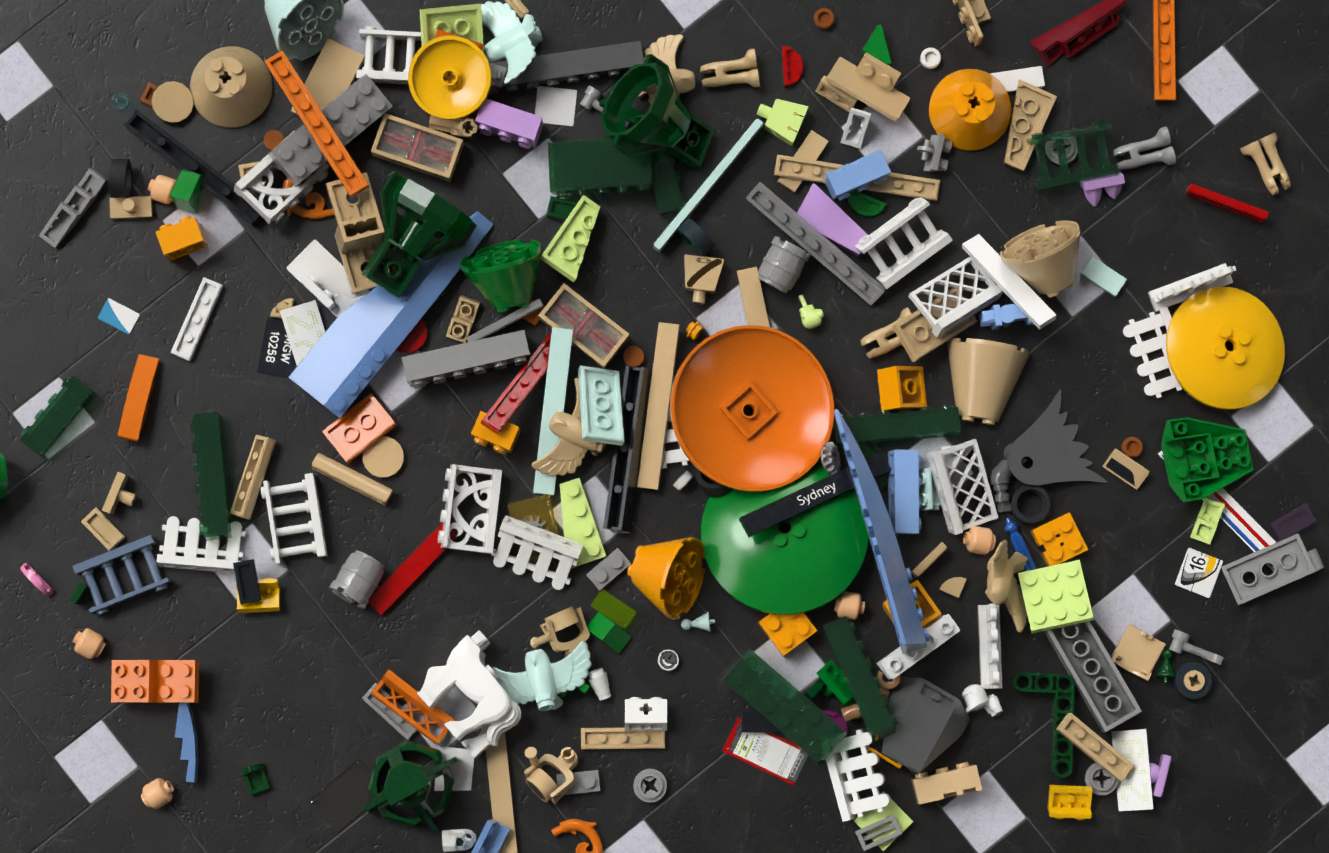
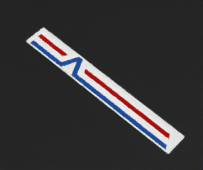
M1161 450L1158 453V455L1164 460L1163 452ZM1223 488L1208 496L1225 503L1220 518L1254 552L1277 543ZM1266 563V565L1274 572V566L1270 563Z

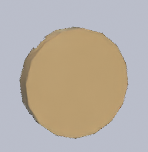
M175 81L165 82L154 91L151 100L152 109L161 120L169 123L180 122L187 118L194 104L190 90L182 83Z
M383 436L363 452V463L372 475L379 478L390 477L402 468L404 452L401 445L395 439Z

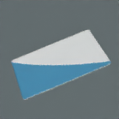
M108 298L98 319L130 334L140 314Z

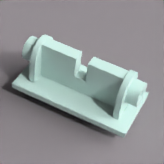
M931 468L919 469V476L921 477L919 496L921 498V511L939 510L941 503L937 491L933 490V487L936 486Z

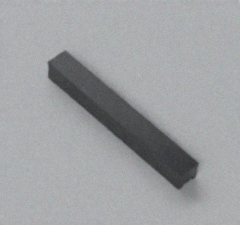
M136 109L128 122L124 123L127 130L182 171L184 169L201 174V187L254 228L262 220L263 217L234 191L235 185L140 111Z
M626 366L621 396L624 443L622 446L615 445L603 525V529L611 530V532L631 534L653 370L645 367Z

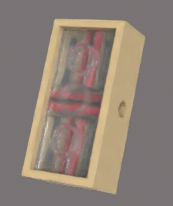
M384 113L371 153L374 157L451 183L464 142L460 138Z
M566 284L560 287L538 315L539 319L551 329L552 327L573 329L572 345L603 369L607 367L630 337L628 332Z

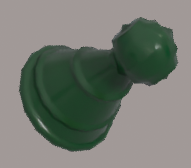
M1166 649L1162 652L1164 661L1156 675V678L1164 679V683H1168V680L1176 678L1170 663V659L1173 658V652Z

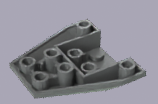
M901 677L899 684L890 690L886 709L882 753L919 774L962 736L970 717L958 698L923 678Z

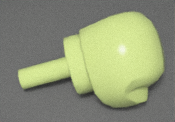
M803 295L798 296L803 306L799 310L803 326L807 329L820 326L824 317L823 311L815 309L813 304L807 305Z

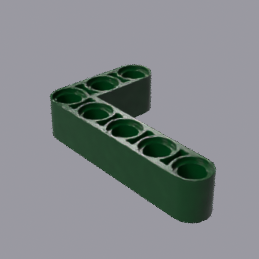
M1018 673L1014 675L1011 684L1016 691L1053 693L1051 771L1056 777L1064 778L1069 776L1073 767V743L1056 729L1059 721L1063 720L1067 713L1074 715L1075 684L1073 678L1066 674ZM1020 676L1027 680V685L1024 688H1020L1017 685V679ZM1041 677L1046 678L1048 681V686L1045 689H1041L1038 686V680ZM1061 678H1065L1069 682L1066 690H1062L1059 687ZM1061 699H1065L1068 702V708L1065 711L1060 710L1058 707V702ZM1060 741H1064L1067 744V750L1064 753H1060L1057 749V744ZM1060 762L1065 763L1067 767L1066 772L1063 774L1058 773L1056 769Z

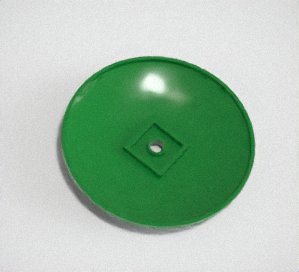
M818 459L804 475L780 488L761 492L733 489L721 497L710 496L705 506L701 524V541L705 547L703 552L709 570L719 585L730 596L745 606L760 612L775 615H795L823 607L841 595L853 582L863 564L867 551L868 532L855 488L749 538L739 518L830 476L824 469L822 460ZM786 523L790 525L791 530L788 533H781L779 526Z

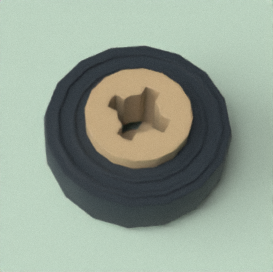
M1185 663L1175 673V688L1184 698L1191 700L1200 699L1211 689V674L1208 668L1200 663Z

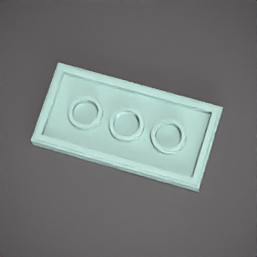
M580 365L578 368L582 440L622 446L624 443L619 371Z

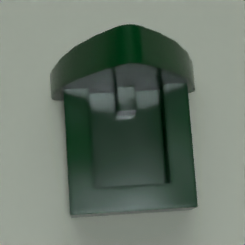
M264 763L251 765L240 771L250 795L271 788L264 770Z

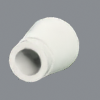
M603 668L590 671L587 680L599 700L611 697L607 672H604Z

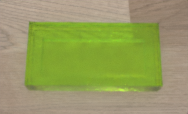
M601 589L591 604L592 608L623 629H626L637 613L603 589Z

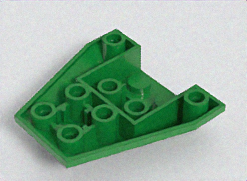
M1188 417L1166 421L1161 447L1169 486L1182 502L1202 500L1254 470L1245 429Z

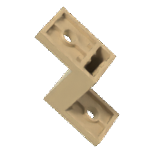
M367 173L362 175L369 188L357 194L358 201L354 204L347 201L346 196L348 192L340 180L326 183L338 224L334 236L352 294L367 291L377 286V284L361 275L360 267L362 264L369 263L380 245L385 232Z

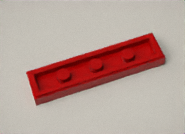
M1192 183L1187 187L1185 193L1193 198L1261 223L1267 219L1269 214L1265 210Z

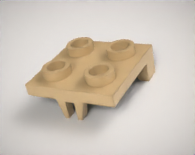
M1128 624L1111 659L1115 665L1148 681L1152 674L1151 671L1166 644L1147 634V632Z

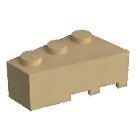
M968 762L956 764V769L948 770V767L935 769L936 774L928 775L927 772L915 774L916 778L911 779L917 804L983 790L977 765H969Z

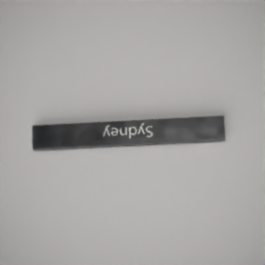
M882 452L865 459L874 479L891 471ZM847 467L740 517L739 521L748 538L854 489L855 486L850 468Z

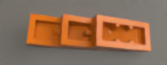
M138 355L122 413L118 438L139 441L149 408V400L154 387V378L158 369L159 358Z

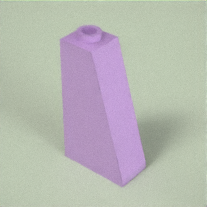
M812 184L797 214L832 244L859 257L862 252L857 250L855 245L867 234L817 185Z

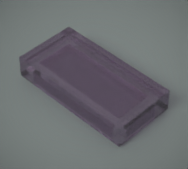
M1304 503L1269 525L1278 540L1281 541L1317 520L1307 503Z

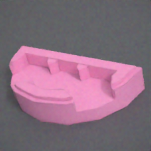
M25 562L20 567L24 575L44 595L50 597L54 593V590L28 563Z

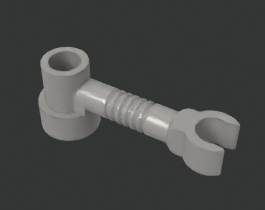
M588 86L585 91L586 95L580 105L588 110H591L593 107L602 112L603 108L599 105V100L603 94L595 88ZM625 121V128H627L630 122Z
M1174 630L1170 650L1180 654L1184 650L1221 665L1224 657L1189 644V634Z

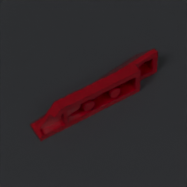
M1104 0L1033 39L1030 43L1047 67L1062 54L1069 59L1119 24L1121 19L1119 12L1121 7L1126 5L1127 0Z

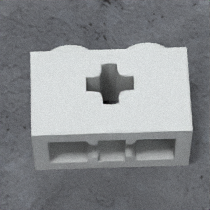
M632 697L625 699V731H667V699L653 697L651 699Z

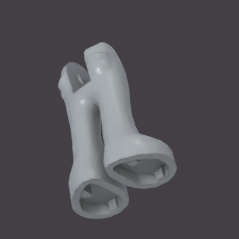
M1167 127L1160 128L1156 136L1151 139L1126 144L1113 150L1114 157L1129 153L1131 155V159L1116 164L1118 170L1133 169L1156 162H1164L1168 165L1176 164V156L1172 146L1150 154H1139L1142 151L1169 146L1171 140Z

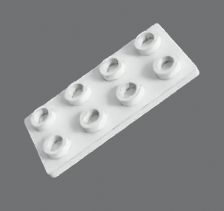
M313 240L287 266V270L336 317L340 312L339 306L334 301L336 294L341 293L347 297L355 298L370 292L367 290L352 294L344 266L317 240Z

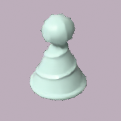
M709 612L693 621L684 619L681 622V626L685 630L696 627L711 632L710 624H715V619L710 620Z

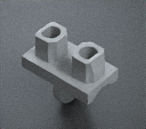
M944 134L931 135L930 140H925L924 146L917 147V151L922 153L921 160L925 161L923 171L947 170L948 160L940 157L941 152H950L952 142L947 140Z

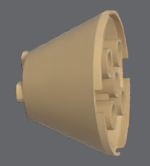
M234 46L222 47L204 56L196 65L190 81V92L198 112L210 123L225 128L246 126L262 115L270 103L273 91L272 77L263 60L250 50Z
M1056 221L1055 226L1046 227L1043 224L1031 228L1012 238L1004 245V252L1000 251L1001 259L1037 293L1054 297L1059 294L1060 290L1073 287L1077 283L1075 279L1080 227L1074 221Z

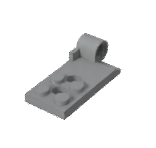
M1297 533L1226 564L1221 569L1237 604L1240 605L1324 568V565L1316 548L1306 551ZM1266 563L1272 564L1274 566L1273 574L1265 575L1262 572L1263 565ZM1250 571L1254 574L1255 580L1253 583L1247 584L1243 581V574Z

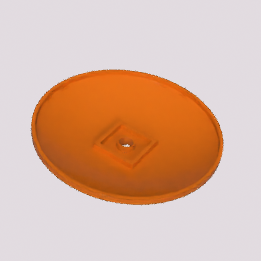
M744 325L727 328L709 336L688 354L674 379L670 398V415L673 430L681 449L701 473L728 488L747 492H761L780 488L795 481L809 471L818 461L824 443H828L834 421V400L825 371L815 356L803 344L790 335L773 328ZM745 405L753 408L752 416L744 414L743 408Z

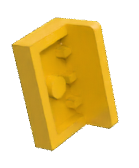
M264 578L263 580H258L262 597L261 601L240 604L237 588L238 613L280 611V586L278 579Z
M1049 785L1047 806L1049 816L1055 819H1091L1092 787Z

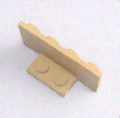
M952 0L954 5L959 7L960 12L958 15L961 23H965L968 31H966L969 42H973L975 47L979 46L983 35L978 24L991 19L984 0Z
M867 52L864 54L858 67L839 57L826 78V81L830 82L833 86L847 92L850 96L857 98L870 108H874L894 121L898 120L910 100V97L893 88L901 72Z

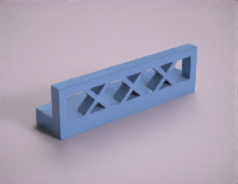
M494 819L487 820L471 853H500L511 828Z

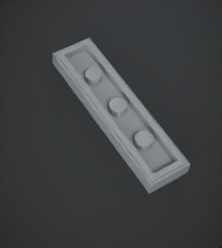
M538 299L466 337L468 342L484 339L544 307L541 299Z

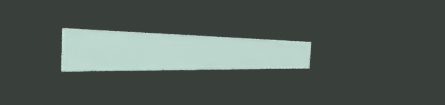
M756 119L656 240L653 247L657 252L660 253L677 232V228L687 220L763 127L761 120Z
M552 327L537 460L550 453L560 439L551 432L549 423L555 412H564L573 329ZM536 470L533 493L554 495L556 476L542 474L539 470Z

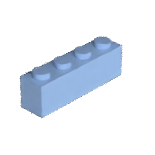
M919 450L888 451V464L891 468V471L888 472V515L894 532L900 535L919 534L922 524L921 518H919V509L921 508V498L919 497L921 457Z

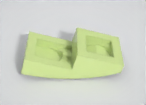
M1209 497L1204 498L1190 537L1210 545L1225 503Z

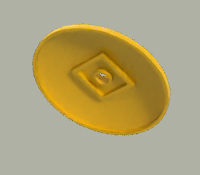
M1211 287L1190 296L1173 314L1166 334V354L1175 379L1191 397L1213 408L1233 410L1258 402L1273 389L1283 369L1285 344L1276 318L1258 298L1237 288ZM1226 341H1230L1233 344V351L1226 349Z

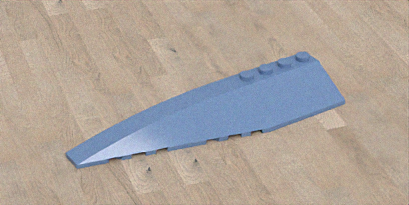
M475 212L469 218L477 226L466 245L421 263L400 298L377 285L372 291L341 312L290 374L289 378L335 416L340 418L461 268L460 261L465 256L469 257L493 226V223L480 212Z
M836 409L834 410V416L902 654L926 648V641H930L927 628L922 629L920 621H923L924 618L921 608H916L915 601L918 600L915 588L911 589L909 581L912 580L910 569L904 566L890 517L871 470L839 410Z

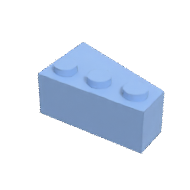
M878 150L857 161L843 165L835 171L827 172L823 179L832 199L838 198L841 201L849 197V192L857 189L858 192L869 188L868 184L876 181L878 184L887 180V175L891 171L882 151Z

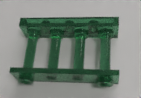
M1104 120L1092 122L1091 126L1048 135H1044L1043 132L1032 134V138H1028L1026 141L1030 145L1035 144L1040 171L1039 178L1033 179L1034 187L1039 190L1119 173L1118 165L1111 163V160L1108 159L1104 130L1111 129V124L1104 123ZM1091 132L1096 133L1100 156L1099 166L1091 167L1088 164L1083 135ZM1072 136L1076 138L1080 161L1079 170L1075 171L1068 169L1063 138ZM1055 140L1060 166L1059 174L1051 175V173H1048L1043 142Z

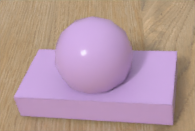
M1162 754L1159 765L1149 763L1151 784L1154 783L1152 796L1162 797L1171 756Z

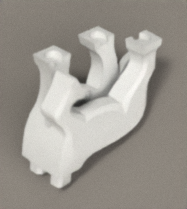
M480 630L471 638L467 635L452 650L445 666L429 668L420 692H417L431 709L456 686L468 698L478 704L473 714L467 719L449 721L444 724L458 741L465 735L481 728V732L477 737L461 742L475 759L490 745L497 747L500 735L517 725L521 719L520 707L496 680L499 676L489 665L485 666L486 655L483 650L491 643Z

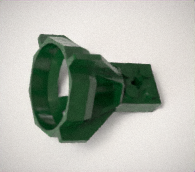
M648 54L643 64L634 65L612 86L607 99L600 100L599 105L603 108L601 120L606 135L613 140L612 146L629 158L664 149L689 167H701L714 129L684 108L679 99L669 66L653 54ZM656 83L658 86L657 92L646 114L632 108L631 105L638 95L648 86ZM625 121L634 124L633 127L625 131Z
M393 171L380 191L385 236L361 275L400 298L421 263L464 247L477 225L464 212L437 194ZM398 206L405 210L403 216L397 213ZM417 220L422 221L424 224L420 225L417 223ZM436 231H439L446 236L439 240L433 235ZM393 264L394 271L388 272V267Z
M408 740L377 756L368 785V791L373 802L364 806V811L367 812L377 807L383 819L417 828L427 822L433 832L439 830L434 818L447 811L456 780L449 766L459 761L457 756L446 761L439 749ZM408 750L419 751L429 755L436 762L424 768L423 765L404 761L401 752ZM388 760L391 769L388 771L384 790L378 793L377 777L381 767ZM443 775V795L438 805L432 810L426 802L432 785L431 780ZM390 804V806L396 805L397 807L413 809L419 817H399L391 813L385 806Z

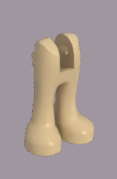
M749 49L745 57L741 59L712 62L701 66L700 73H716V77L703 79V86L720 87L730 84L747 83L752 87H760L758 69H756L755 49ZM753 69L738 74H726L727 71Z
M1275 132L1259 141L1257 140L1240 148L1243 155L1251 156L1254 159L1263 182L1272 195L1279 194L1278 187L1274 181L1277 177L1285 190L1291 187L1290 178L1276 148L1277 135ZM1261 146L1264 148L1266 154L1268 155L1273 167L1272 169H1270V167L1268 166Z
M908 307L901 311L898 320L871 332L860 340L862 346L870 344L874 340H877L880 346L866 353L869 359L884 355L902 346L898 336L890 340L886 338L895 333L892 328L893 325L911 314Z

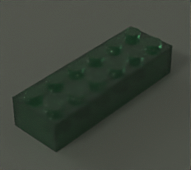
M751 649L723 680L730 689L819 766L847 735L842 727Z

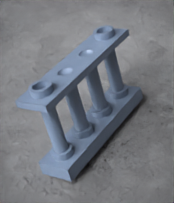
M153 535L146 536L72 566L75 574H82V577L85 576L96 606L89 609L90 613H97V616L109 612V607L154 589L156 592L168 588L167 584L172 583L170 578L162 579L151 551L153 549L152 545L157 544ZM137 551L144 554L155 582L145 587L142 586L132 560V553ZM120 558L126 565L135 591L123 595L112 567L114 565L113 561ZM100 566L105 570L115 595V599L105 603L93 576V569Z

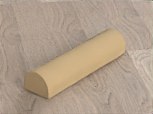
M260 435L255 436L230 514L250 520L276 440Z
M318 453L312 462V469L387 506L393 493L392 489L321 453Z

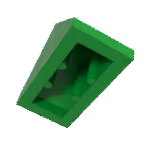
M880 24L875 28L861 54L864 56L867 52L891 66L892 63L885 36Z
M184 169L181 171L170 194L178 209L194 214L198 213L201 174Z
M600 612L596 614L587 626L592 634L618 654L632 638Z

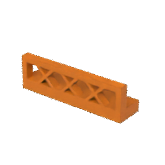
M388 670L373 689L371 695L437 745L448 731L444 724L455 720L437 706L433 709L429 708L417 694L418 691ZM383 684L391 689L390 697H383L378 693ZM404 699L408 704V709L400 710L396 705V700ZM412 713H422L425 722L417 723L413 720ZM429 725H437L443 731L438 737H435L430 733Z

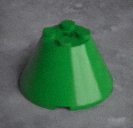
M523 239L512 240L481 248L475 251V256L471 258L465 256L460 261L461 270L491 306L497 308V312H505L510 309L509 307L513 306L525 307L530 304L529 300L533 296L542 250L539 241L530 240L531 243H523Z

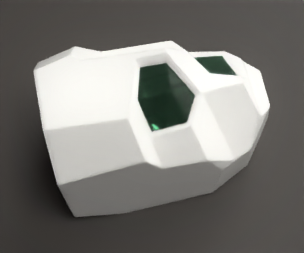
M469 829L442 830L443 852L468 850L476 842V834Z

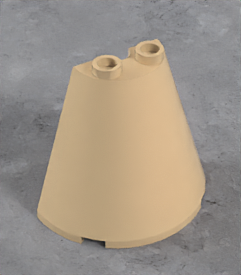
M961 338L949 339L947 347L957 416L962 417L963 421L974 422V418L982 419V423L987 425H994L995 422L998 423L1030 352L1024 348H1021V351H1019L1015 345L996 341L967 338L965 342H962Z

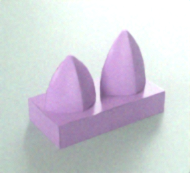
M1120 171L1079 178L1080 187L1084 190L1087 200L1094 207L1099 203L1103 187L1110 197L1116 199L1121 191L1122 184L1125 183L1124 175Z

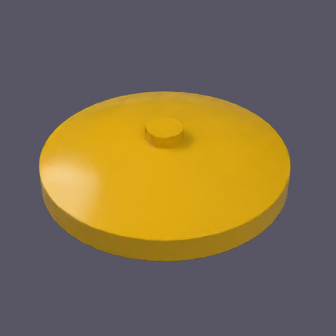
M441 36L425 43L416 52L409 67L408 83L414 100L424 111L437 118L454 120L474 113L485 102L491 88L492 73L487 57L474 43L458 36Z

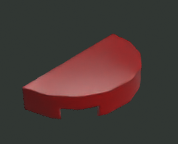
M782 46L784 87H788L800 79L804 64L802 57L791 47Z
M422 319L418 321L397 347L396 351L412 353L423 347L427 340V328Z

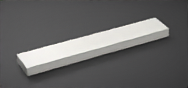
M980 234L962 244L965 252L1039 330L1056 320V314L1001 259V256Z

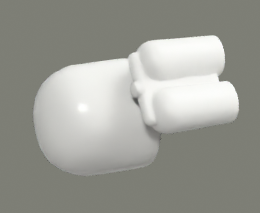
M969 685L962 692V697L967 705L965 709L967 713L985 708L988 714H991V717H996L1003 712L998 697L992 694L988 698L981 685Z

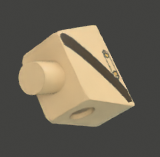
M685 254V290L693 291L692 303L705 304L706 293H715L724 259Z

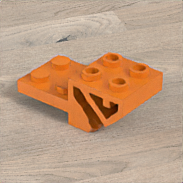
M112 660L111 702L198 703L199 660Z

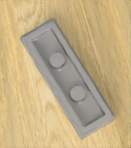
M375 683L362 699L402 736L409 740L417 730L371 695V692L377 686V683ZM383 688L378 690V693L383 697H390ZM396 701L397 707H398L400 710H405V708L402 707V706ZM413 717V720H415L417 723H420L415 717Z

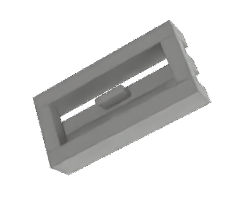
M894 814L855 831L863 851L902 834ZM888 821H892L893 823L864 837H862L861 835L862 833L871 830L877 826H880ZM893 828L896 830V832L867 845L864 842Z

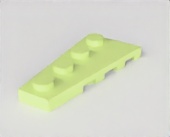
M585 195L581 197L540 257L542 261L573 282L577 278L578 270L600 209L599 205Z
M580 478L560 484L564 537L584 545L577 559L576 566L572 565L571 569L606 557Z

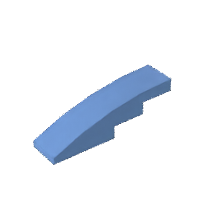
M179 703L175 737L183 738L180 759L189 760L186 782H197L199 758L194 716L190 703Z

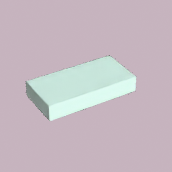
M1093 256L1080 274L1114 297L1127 280Z

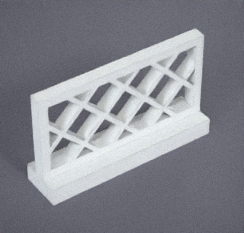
M968 257L911 292L908 297L933 327L932 333L937 338L997 301L1003 291L971 257ZM970 263L975 269V274L964 272L965 266ZM951 274L960 276L959 284L949 282V276ZM963 278L974 279L973 287L963 285ZM978 280L984 281L989 288H977ZM934 285H944V293L933 291ZM948 287L959 289L958 296L947 294ZM962 290L973 292L972 298H962ZM920 293L929 295L928 303L921 302L917 295ZM932 296L943 298L942 306L932 304ZM946 300L957 301V307L955 309L946 307ZM931 309L942 311L941 317L935 320L930 314Z
M972 439L938 452L927 453L948 532L957 535L963 533V530L998 518L977 439ZM972 446L974 454L969 460L962 456L966 447ZM949 453L956 455L952 466L946 464L944 455ZM960 458L969 462L964 473L955 469ZM972 465L979 468V474L976 479L968 476ZM954 471L962 475L957 486L953 485L950 480ZM966 478L974 481L970 492L961 489ZM978 484L983 486L985 490L982 499L973 495ZM959 491L968 495L963 505L958 504L956 501ZM971 497L980 501L975 512L966 508ZM983 504L990 507L991 515L986 517L979 515ZM966 510L973 514L969 523L963 524L961 517Z

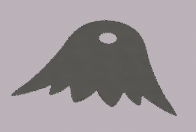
M1060 389L1043 414L1011 446L1008 454L1010 470L1019 481L1029 485H1044L1067 481L1107 483L1100 475L1086 468L1093 464L1091 461L1079 458L1089 446L1081 442L1072 441L1077 434L1078 425L1063 426L1067 418V412L1059 415L1061 407ZM1026 456L1030 457L1033 461V465L1029 469L1024 468L1021 464L1022 459Z

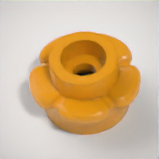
M700 321L696 323L691 322L685 330L688 333L687 338L696 340L704 329L700 325Z

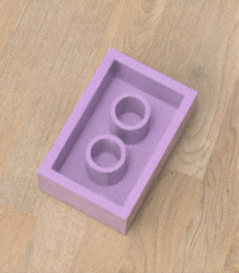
M486 99L480 106L475 120L477 129L480 130L481 134L486 136L494 134L499 136V139L504 142L511 143L512 140L518 142L520 147L526 149L536 148L543 128L542 117Z

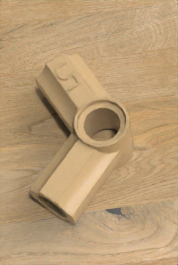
M430 116V129L450 132L452 135L467 138L477 132V125L472 117L466 116L460 119L447 120Z

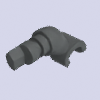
M1013 443L1005 447V460L1003 459L992 470L990 476V483L997 493L994 496L998 512L1012 511L1010 494L1007 493V489H1009L1008 483H1010L1012 475L1008 464V454ZM1023 458L1021 464L1025 463L1027 459Z

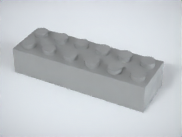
M365 74L321 109L343 146H345L388 111L392 105L369 76ZM304 124L268 153L294 186L302 182L327 161Z
M525 330L405 356L402 357V362L409 386L421 388L425 387L427 382L433 381L434 384L446 382V378L454 377L455 379L467 377V373L475 372V375L486 373L489 368L501 370L507 368V364L524 365L531 356Z
M1090 621L1044 631L1068 675L1073 678L1075 687L1102 732H1107L1142 712Z

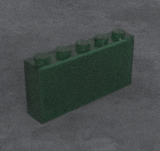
M611 138L548 143L550 192L556 195L557 198H565L573 193H576L577 196H588L589 192H597V194L603 195L609 194L611 190H617V193H627L629 189L636 188L637 191H649L650 187H656L654 152L629 158L612 146L613 140Z

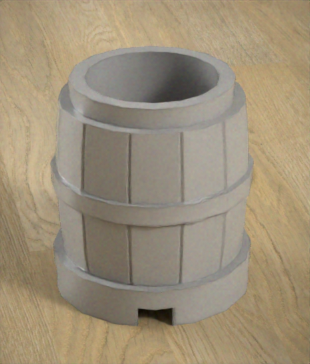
M774 236L771 242L772 246L766 256H764L759 268L758 279L787 293L788 290L791 291L797 279H799L805 262H808L811 254L806 253L805 250L786 240L784 242L779 237Z
M356 550L350 554L346 562L341 566L336 580L332 581L329 589L333 590L332 592L346 602L350 604L357 602L358 608L365 609L369 603L368 599L379 586L378 584L384 574V565L371 556Z

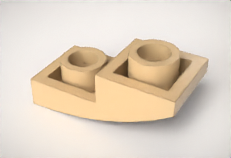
M461 295L446 337L466 343V337L470 334L481 302Z

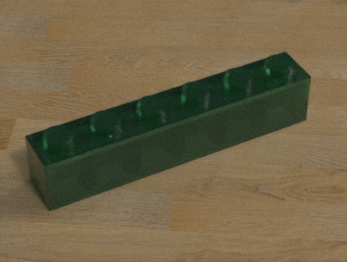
M953 405L940 406V409L922 407L920 411L901 409L899 413L880 411L878 412L879 415L860 413L858 417L842 415L857 444L863 441L866 444L959 436L961 433L958 407H953ZM834 419L833 430L835 445L837 447H840V444H842V440L840 437L836 419Z
M218 412L193 414V421H190L191 433L195 435V441H192L193 454L196 453L197 461L194 462V472L198 474L199 482H196L195 485L196 493L200 494L201 501L197 503L198 514L202 515V523H199L200 535H204L207 541L232 538L221 415Z
M845 616L823 625L824 633L872 742L896 733L895 725L898 724L893 712L889 714L887 709L889 702L886 695H881L878 689L881 688L878 677H873L870 671L873 669L869 657L865 658L862 653L865 649L861 639L857 640L854 635L857 631L853 621L849 622Z

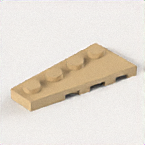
M1020 79L1017 85L1004 164L1023 172L1057 96Z

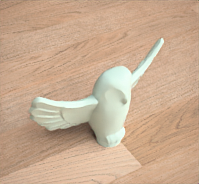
M487 1L485 4H481L482 23L491 30L495 38L484 46V51L490 63L504 59L507 60L508 72L504 83L507 84L526 70V67L536 56L535 47L543 41L539 27L535 26L536 23L532 15L525 14L521 24L519 18L516 17V11L512 10L509 3L502 4L501 2L493 3Z
M582 641L571 654L558 662L551 663L544 650L538 649L526 653V671L511 673L492 667V669L499 676L496 680L517 704H526L528 701L533 702L536 700L540 711L556 710L563 705V701L557 696L558 693H564L567 690L573 691L576 687L584 685V679L588 676V669L592 664L590 661L591 653L588 650L587 643Z

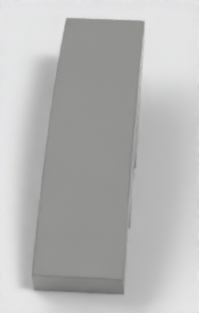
M89 168L80 183L74 186L66 200L60 203L39 236L51 246L57 248L84 215L108 180L93 168Z

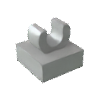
M489 63L492 73L491 86L502 89L507 68Z

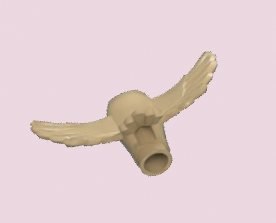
M681 34L660 37L650 45V48L644 50L645 56L653 54L669 66L678 96L695 88L694 73L687 69H676V53L684 39V36ZM656 83L644 89L638 95V98L649 94V103L652 104L658 87Z
M578 378L574 379L577 400L572 415L565 412H555L549 423L551 432L560 438L557 445L545 457L532 463V467L539 470L542 474L556 476L557 474L574 473L577 466L582 464V458L585 457V453L590 450L592 455L597 456L606 446V443L582 440Z
M1003 540L996 549L994 556L987 563V570L989 572L985 594L996 605L1005 603L1010 615H1012L1016 630L1022 632L1026 626L1028 615L1021 586L1017 584L1014 573L1024 570L1028 558L1019 552H1015L1008 559V542Z

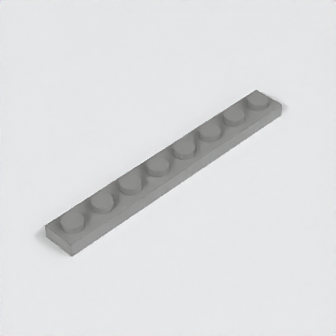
M759 182L747 195L746 199L868 304L872 305L884 293L885 288L764 184Z

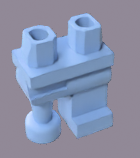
M1000 304L993 305L990 310L982 311L979 314L980 327L991 326L992 330H998L1001 326H1004V328L1008 327L1012 322L1024 320L1027 325H1035L1016 304L1004 305L1001 308Z

